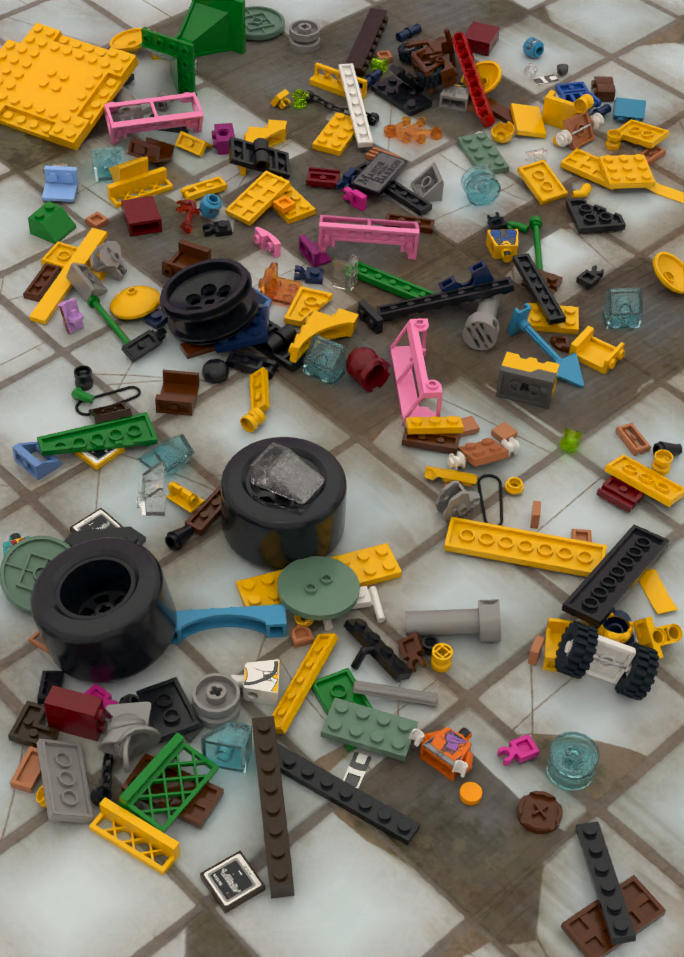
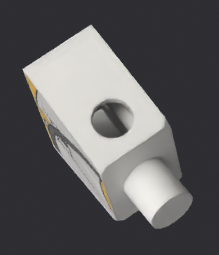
M280 660L247 662L244 675H231L238 683L239 688H243L244 700L274 706L278 705Z

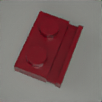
M309 167L306 185L336 188V183L339 182L340 170Z
M612 475L597 490L598 496L628 513L644 497L643 492Z

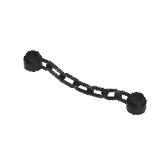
M306 90L301 94V99L304 103L313 101L320 103L326 109L343 113L345 110L349 111L346 107L340 108L329 101H325L311 90ZM366 112L370 126H374L379 122V115L377 113Z
M127 694L119 700V704L139 702V698L133 694ZM105 753L100 786L93 789L90 795L92 803L100 807L99 803L105 797L109 800L112 797L110 788L112 785L111 778L114 759L111 754ZM106 760H110V765L106 766ZM108 782V786L104 787V783Z

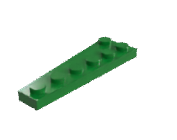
M147 412L39 436L37 437V443L41 455L48 456L158 444V438Z

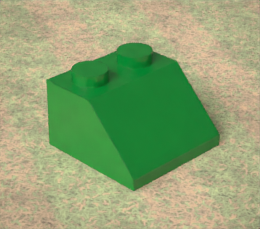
M49 201L28 217L30 234L53 244L63 240L76 228V224L61 206Z

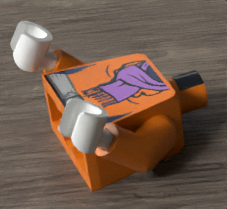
M445 727L441 731L437 730L429 733L413 729L408 739L415 740L414 745L416 747L422 744L420 758L451 781H454L459 773L464 778L465 773L470 772L472 769V744L468 741L472 734L467 728H461L458 733L449 727Z

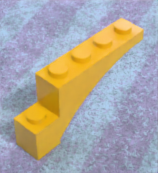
M269 119L268 125H265V128L248 127V131L244 133V140L253 143L257 138H264L268 141L270 148L285 142L287 121ZM237 165V169H240V175L246 176L248 168Z
M339 308L336 314L333 313L330 316L314 310L312 315L307 317L305 325H302L300 333L296 334L294 343L290 344L288 353H290L289 361L296 363L306 351L322 342L340 337H351L356 329L359 314Z

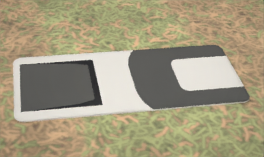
M553 74L532 78V81L539 85L559 81V79Z
M355 752L343 781L358 789L371 757Z

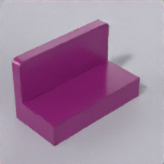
M305 234L299 236V250L313 267L331 263V259L326 253L318 251L317 242H311Z

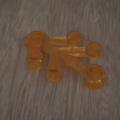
M405 116L402 118V122L396 125L389 124L384 127L386 137H397L403 143H410L411 138H413L417 143L424 144L426 143L425 135H430V138L433 140H440L442 138V130L438 126L432 129H417L426 125V118L424 117L417 118V122L410 125L411 118Z

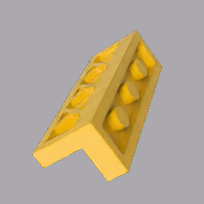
M316 63L314 75L309 79V84L345 97L339 70ZM319 69H322L326 75L319 74ZM331 73L335 74L338 79H334ZM357 77L358 83L363 84L362 89H359L362 99L367 96V80Z
M163 166L107 185V195L111 203L116 208L121 207V201L117 202V199L128 200L155 196L172 190L173 184L167 179V169Z
M105 797L99 803L100 813L89 825V830L164 876L180 856V842ZM105 818L112 823L113 828L101 829L98 825ZM128 832L131 834V839L121 841L117 838L116 833ZM145 843L149 845L150 851L139 852L135 850V844ZM163 854L168 857V860L161 866L154 861V856Z

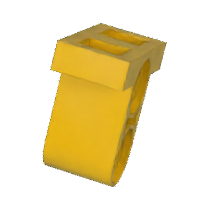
M652 616L633 622L638 643L655 649L658 652L659 658H663L661 646L678 642L683 636L682 629L677 624L655 627Z

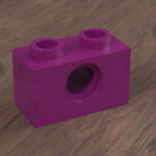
M214 124V130L211 131L213 147L217 149L218 155L229 154L230 137H235L233 124Z

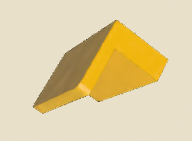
M180 131L175 146L200 157L203 156L206 147L213 148L206 141L183 131Z

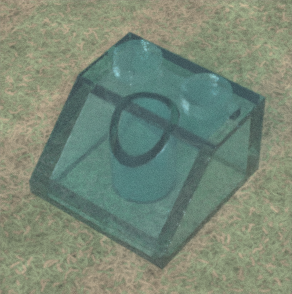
M123 147L91 150L95 182L113 180L109 168L125 162Z
M642 288L607 289L602 314L606 329L640 328L643 317Z
M315 334L304 357L303 373L334 386L345 374L346 347Z
M184 434L165 439L138 459L157 475L165 473L170 475L177 470V465H184L190 461L189 457L195 452Z
M228 722L203 735L201 738L202 755L221 769L246 773L252 753V726L241 722Z

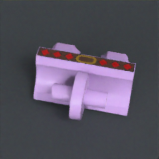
M75 298L58 303L57 306L63 318L62 322L68 334H72L75 330L84 327L82 321L84 316L80 313Z

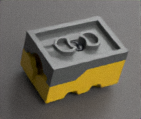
M506 352L499 372L496 397L549 409L556 388L560 364L549 361L540 363L536 358L529 357L528 359L520 358L519 354Z

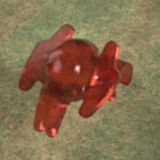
M179 200L176 202L180 204L176 211L178 213L186 212L185 222L180 225V228L189 234L193 229L191 225L193 214L199 215L201 209H197L194 200Z

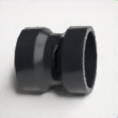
M86 365L76 367L74 369L75 386L82 388L83 391L91 389L93 387L92 369Z

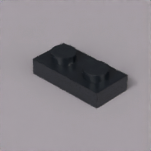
M365 300L359 301L358 317L376 334L382 333L383 318Z

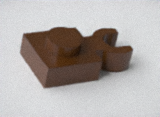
M417 632L398 640L403 659L408 661V667L413 672H416L415 665L417 662L422 667H426V661L420 657L421 654L425 653V650Z

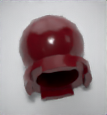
M360 347L354 349L348 354L345 361L346 371L349 376L359 382V385L368 392H372V389L377 386L379 388L382 387L390 376L388 369L391 365L385 359L379 358L376 352L370 348Z

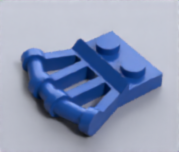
M583 81L555 85V91L561 99L574 103L582 95L589 94L594 99L593 107L601 106V100L589 92Z

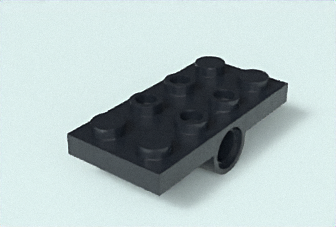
M230 137L229 162L231 164L263 173L268 171L284 179L290 177L289 153L270 148L268 141L264 138H257L252 143Z
M270 320L268 342L252 346L291 372H294L317 355V349L312 347L296 363L289 361L290 353H288L290 344L294 343L297 332L289 324L280 327Z

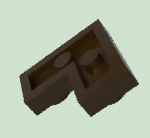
M27 701L8 737L10 741L37 748L36 743L39 739L57 740L59 730L41 725L46 716L44 705Z

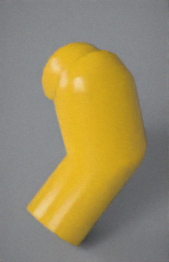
M585 183L580 190L572 191V198H586L591 192V185Z

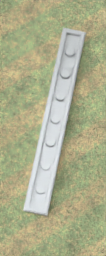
M353 63L340 64L338 69L358 148L373 147V139Z

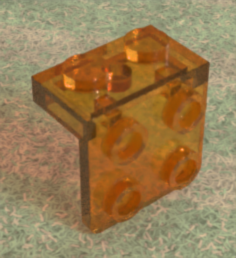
M271 262L269 268L265 269L264 277L259 280L258 284L261 293L271 298L272 301L285 305H291L300 286H303L302 282L278 277V263Z

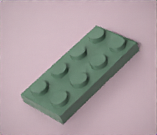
M485 132L457 137V144L480 177L509 172V165Z
M334 698L321 730V737L405 762L413 741L412 739L409 740L408 737L413 729H417L418 721Z

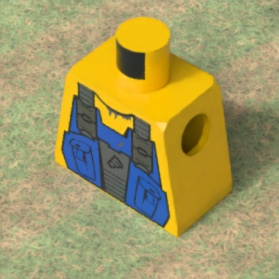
M518 229L487 230L486 245L494 259H503L504 262H510L513 256L517 255Z

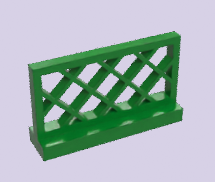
M177 732L120 795L118 805L125 810L128 809L138 818L165 833L216 774L219 766L184 742V737ZM185 750L191 755L192 761L180 762V753ZM205 765L211 770L208 774L198 775L196 766ZM193 766V776L181 775L180 767ZM167 768H177L178 777L165 778V770ZM195 781L196 788L192 791H184L182 782ZM179 782L180 792L167 793L166 783ZM153 784H163L164 793L151 794L150 787ZM181 797L182 804L179 807L169 808L168 798ZM165 798L166 808L153 809L152 799ZM140 800H149L150 809L140 810L134 805ZM167 813V821L163 826L154 821V814Z

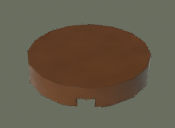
M533 791L529 795H524L517 806V818L520 824L526 830L535 834L553 832L559 827L563 817L561 804L556 801L552 794L544 791Z

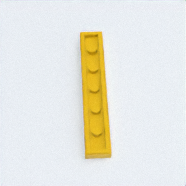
M335 633L318 634L271 715L274 716L276 734H285L338 640Z

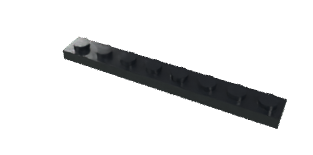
M511 277L381 305L377 306L376 309L383 320L387 321L392 318L423 313L427 310L440 309L449 305L455 306L467 301L473 302L476 299L508 294L515 290Z
M278 744L282 774L405 845H409L420 828L419 823Z

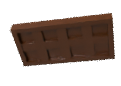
M144 754L122 785V792L153 760V756ZM167 768L165 770V778L178 777L177 768ZM181 770L182 776H193L192 774ZM195 781L182 782L184 791H192L196 788ZM179 782L166 783L167 793L180 792ZM208 782L180 814L178 819L201 829L222 798L224 789ZM153 784L150 787L151 794L164 793L163 784ZM181 797L168 798L169 808L179 807L182 804ZM165 798L152 799L153 807L157 809L166 808ZM140 800L149 805V800Z
M635 875L619 884L636 934L665 915L666 910ZM598 900L583 908L561 925L562 930L585 957H605L623 944H611Z

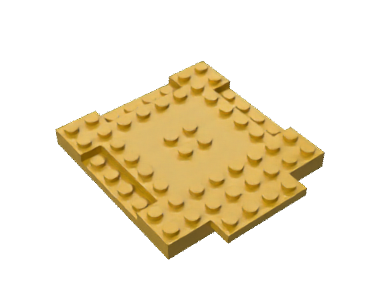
M35 23L21 43L8 39L0 49V124L77 151L103 115L104 104L113 101L139 64L137 57L134 54L112 47L107 50L62 35L61 30Z

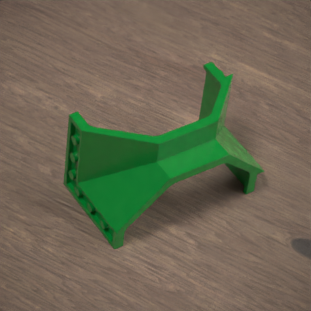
M192 0L180 31L174 38L148 30L144 26L141 29L142 43L139 46L159 58L170 61V74L178 94L195 92L196 96H198L195 83L196 57L227 51H234L240 54L246 52L245 0Z

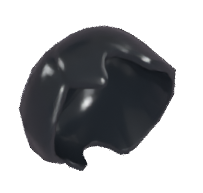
M218 358L208 360L202 368L203 378L211 384L227 380L230 374L227 363Z

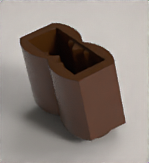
M594 76V80L591 81L593 95L601 101H614L616 90L613 77Z

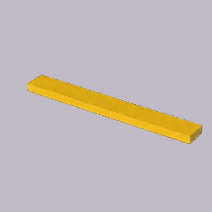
M91 228L29 316L30 321L44 325L47 324L57 310L58 303L64 300L73 287L66 278L71 264L75 262L88 265L90 256L96 247L102 245L107 238V231Z

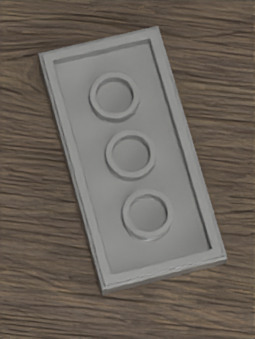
M39 739L36 744L48 820L92 823L94 814L81 743Z

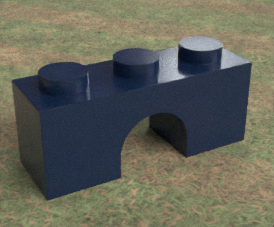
M483 259L468 267L471 272V278L468 282L458 283L454 276H451L438 283L441 291L444 292L494 281V278Z

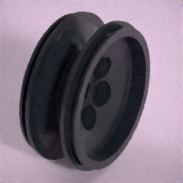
M223 258L204 260L180 270L166 282L160 296V307L162 312L168 317V327L171 333L180 341L191 345H209L234 337L252 323L257 315L259 298L256 291L252 288V278L249 271L241 263Z

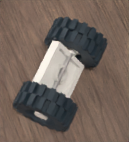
M577 621L571 622L569 627H566L565 634H562V640L558 644L559 648L556 650L555 668L557 672L576 679H581L585 674H589L616 684L615 690H617L618 694L638 701L647 696V692H650L651 685L655 682L654 677L658 673L656 670L659 667L657 662L659 656L655 649L638 643H633L629 646L598 635L596 628Z

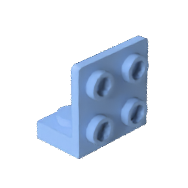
M45 166L46 183L42 200L74 202L79 184L77 167Z

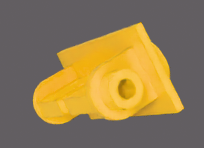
M170 482L168 484L170 494L166 498L189 513H192L205 502V500L177 482Z

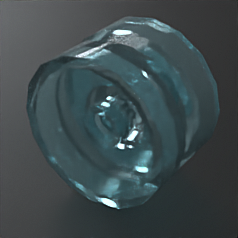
M475 165L469 168L461 178V186L469 202L475 206L488 205L494 202L500 194L501 186L493 170L487 165Z
M565 732L558 735L552 741L546 765L547 774L552 782L560 788L567 790H580L587 787L593 781L600 756L597 745L591 738L582 733Z

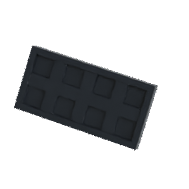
M394 76L371 85L372 92L409 117L432 107L431 100Z

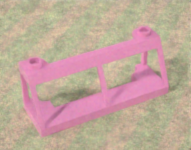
M195 92L104 104V113L111 144L119 143V138L122 136L127 138V134L186 126L187 130H190V127L193 128L194 133L202 132L203 112ZM180 99L183 103H192L193 112L158 116L153 104L154 102ZM150 103L155 116L113 122L111 112H116L120 107Z
M320 215L318 251L326 253L328 246H335V240L401 245L400 252L405 251L408 254V259L416 260L419 225L418 222ZM336 222L361 223L367 225L343 224ZM371 224H375V225H388V226H401V228H396V227H383V226H371Z
M428 318L410 319L390 346V356L403 426H405L406 418L440 417L442 386L436 380H428L424 356H426L427 329L429 328ZM407 330L410 346H396ZM419 332H423L422 345L420 341ZM413 365H414V370H415V375H416V380H417V385H418V391H419V397H418V398H417V393H416V388H415V382H414V377H413V372H412V366H413ZM424 398H438L436 412L431 411L429 407H419V403Z

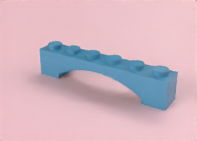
M283 604L176 611L177 625L170 644L182 643L184 638L200 631L222 627L251 629L265 634L266 638L287 637L285 606Z

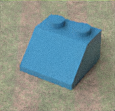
M616 97L613 103V118L620 122L631 119L639 122L643 121L646 100Z

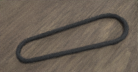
M127 386L124 388L96 395L95 398H99L102 396H106L131 388L136 389L138 391L137 395L117 402L121 403L137 398L140 395L141 391L136 386ZM78 401L75 406L76 412L83 416H89V413H83L78 410V405L84 402Z
M484 474L480 476L477 482L484 522L488 523L480 481L484 477H493L499 482L500 523L497 525L501 526L503 524L502 482L493 474Z

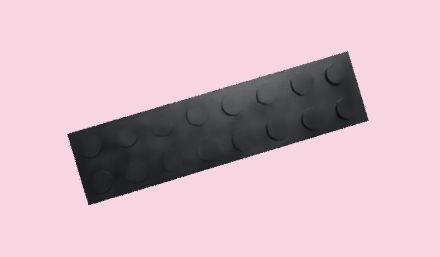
M634 524L563 603L562 611L599 628L668 547L669 540Z

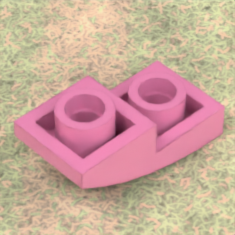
M255 227V235L253 236L255 244H258L262 250L267 249L275 258L281 256L280 241L268 231Z

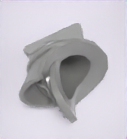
M147 701L111 704L105 707L106 712L112 719L110 725H108L107 735L97 748L99 751L123 759L122 766H124L125 773L130 772L129 759L131 756L154 747L161 739L159 731L148 726L151 703Z

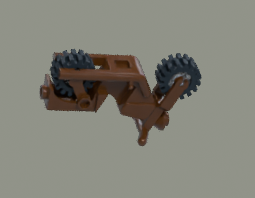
M448 28L444 29L445 37H438L436 41L431 42L429 39L412 40L402 43L397 48L400 61L413 64L419 87L426 88L430 94L434 93V87H438V85L442 84L443 88L457 84L456 76H458V72L455 68V52ZM449 53L450 62L444 56V54Z

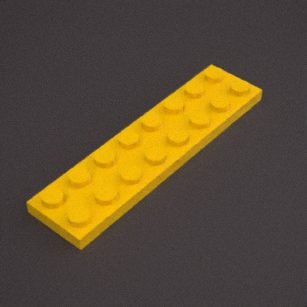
M451 517L444 544V551L587 577L606 556L607 545L457 517Z
M388 543L330 557L350 567L358 577L360 587L402 577V571ZM282 570L236 581V588L243 606L282 604L277 593V582Z

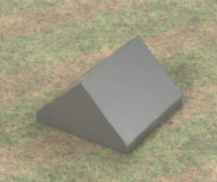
M433 162L411 182L415 194L428 202L442 201L444 181L436 164Z
M75 262L71 264L66 278L86 302L90 296L96 295L99 297L108 291L88 265Z

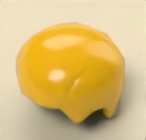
M510 121L506 124L499 122L491 129L492 139L498 143L510 142L514 136V125Z

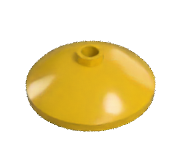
M132 28L118 33L110 40V47L128 53L138 52L143 48L139 46L142 43V28Z
M489 60L476 63L486 94L494 90L502 78V69L499 64ZM463 74L460 83H462L464 86H467Z
M657 253L653 258V269L659 282L672 292L684 294V263L671 253Z
M149 286L128 287L116 294L110 303L111 313L120 319H136L146 316L160 305V293Z

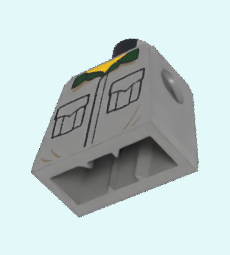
M459 82L444 88L440 94L439 108L467 112L468 86H464Z

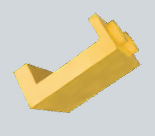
M550 90L544 99L542 113L544 124L565 130L563 120L578 113L574 110V103L556 97V91Z
M587 326L571 343L569 355L576 353L578 362L606 374L615 367L618 360L624 357L625 343L621 342L617 347L593 337L594 328Z
M548 618L542 670L557 672L555 668L556 650L559 648L558 644L562 640V634H565L566 627H569V624L573 623V621Z

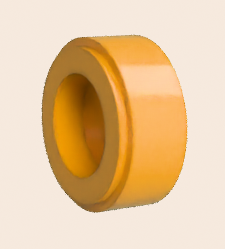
M466 782L460 788L459 798L466 805H476L481 801L482 788L477 783Z

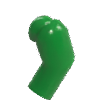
M506 222L508 229H518V231L527 233L529 230V226L521 222Z
M76 387L71 393L73 399L92 404L95 398L94 395L84 392L80 387Z

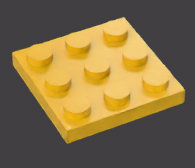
M645 155L599 156L598 162L609 189L655 187L656 182Z

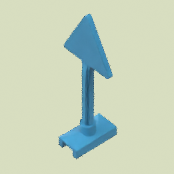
M525 303L523 310L520 311L518 308H515L507 333L513 336L521 331L526 332L554 363L560 364L557 378L583 388L584 382L577 354L573 353L562 359L527 321L532 307Z

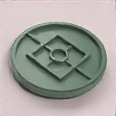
M263 6L245 7L246 39L266 40L278 36L284 30L285 19L278 11Z
M51 536L29 537L12 546L4 556L0 566V585L7 600L17 609L32 614L30 606L31 592L39 574L52 559L71 546Z
M312 556L296 560L282 570L277 582L278 597L285 608L293 614L309 620L338 618L349 612L359 598L360 584L354 571L346 564L329 557Z

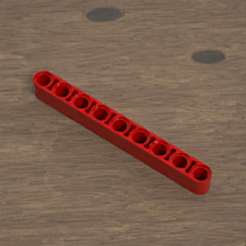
M458 32L454 34L452 41L477 116L485 128H489L494 125L495 117L470 44L464 33Z

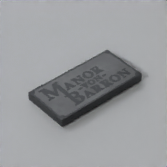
M380 151L351 182V188L379 197L404 170L408 161Z

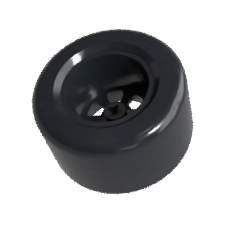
M294 437L267 438L251 443L238 451L225 466L221 478L222 529L230 547L248 562L273 570H282L290 563L299 559L312 556H328L339 544L345 527L347 481L341 464L325 448L311 441Z
M114 537L97 538L81 542L66 549L45 566L31 592V613L51 658L64 673L77 680L91 683H110L132 677L156 662L168 648L175 634L177 625L176 608L161 566L147 548L131 540Z

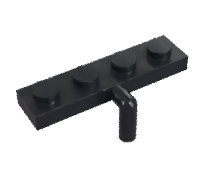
M361 618L346 620L344 627L363 646L351 664L353 669L358 670L366 655L370 654L395 681L410 678L413 672L407 667V664L400 660L394 654L393 649L387 646L380 636L368 627L366 621Z

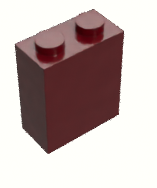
M473 21L465 33L472 53L489 56L499 40L500 27Z
M153 196L121 200L122 215L130 237L162 232V220Z
M52 686L44 701L48 727L98 742L101 734L106 732L108 722L105 720L106 708L103 705V698Z

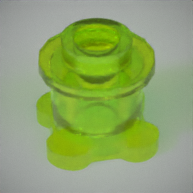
M379 56L372 58V70L380 69L384 74L388 68V57H385V60L379 58Z
M300 88L292 92L291 96L294 97L293 106L299 109L304 108L307 105L306 96H309V92L303 91Z
M565 428V435L560 441V447L566 452H575L580 444L579 439L582 437V433Z

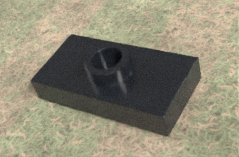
M42 671L37 696L38 704H44L53 685L63 688L65 677L63 671Z

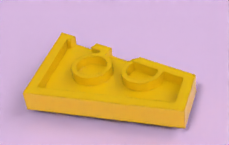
M300 286L284 317V323L301 327L314 310L319 311L333 299V293Z

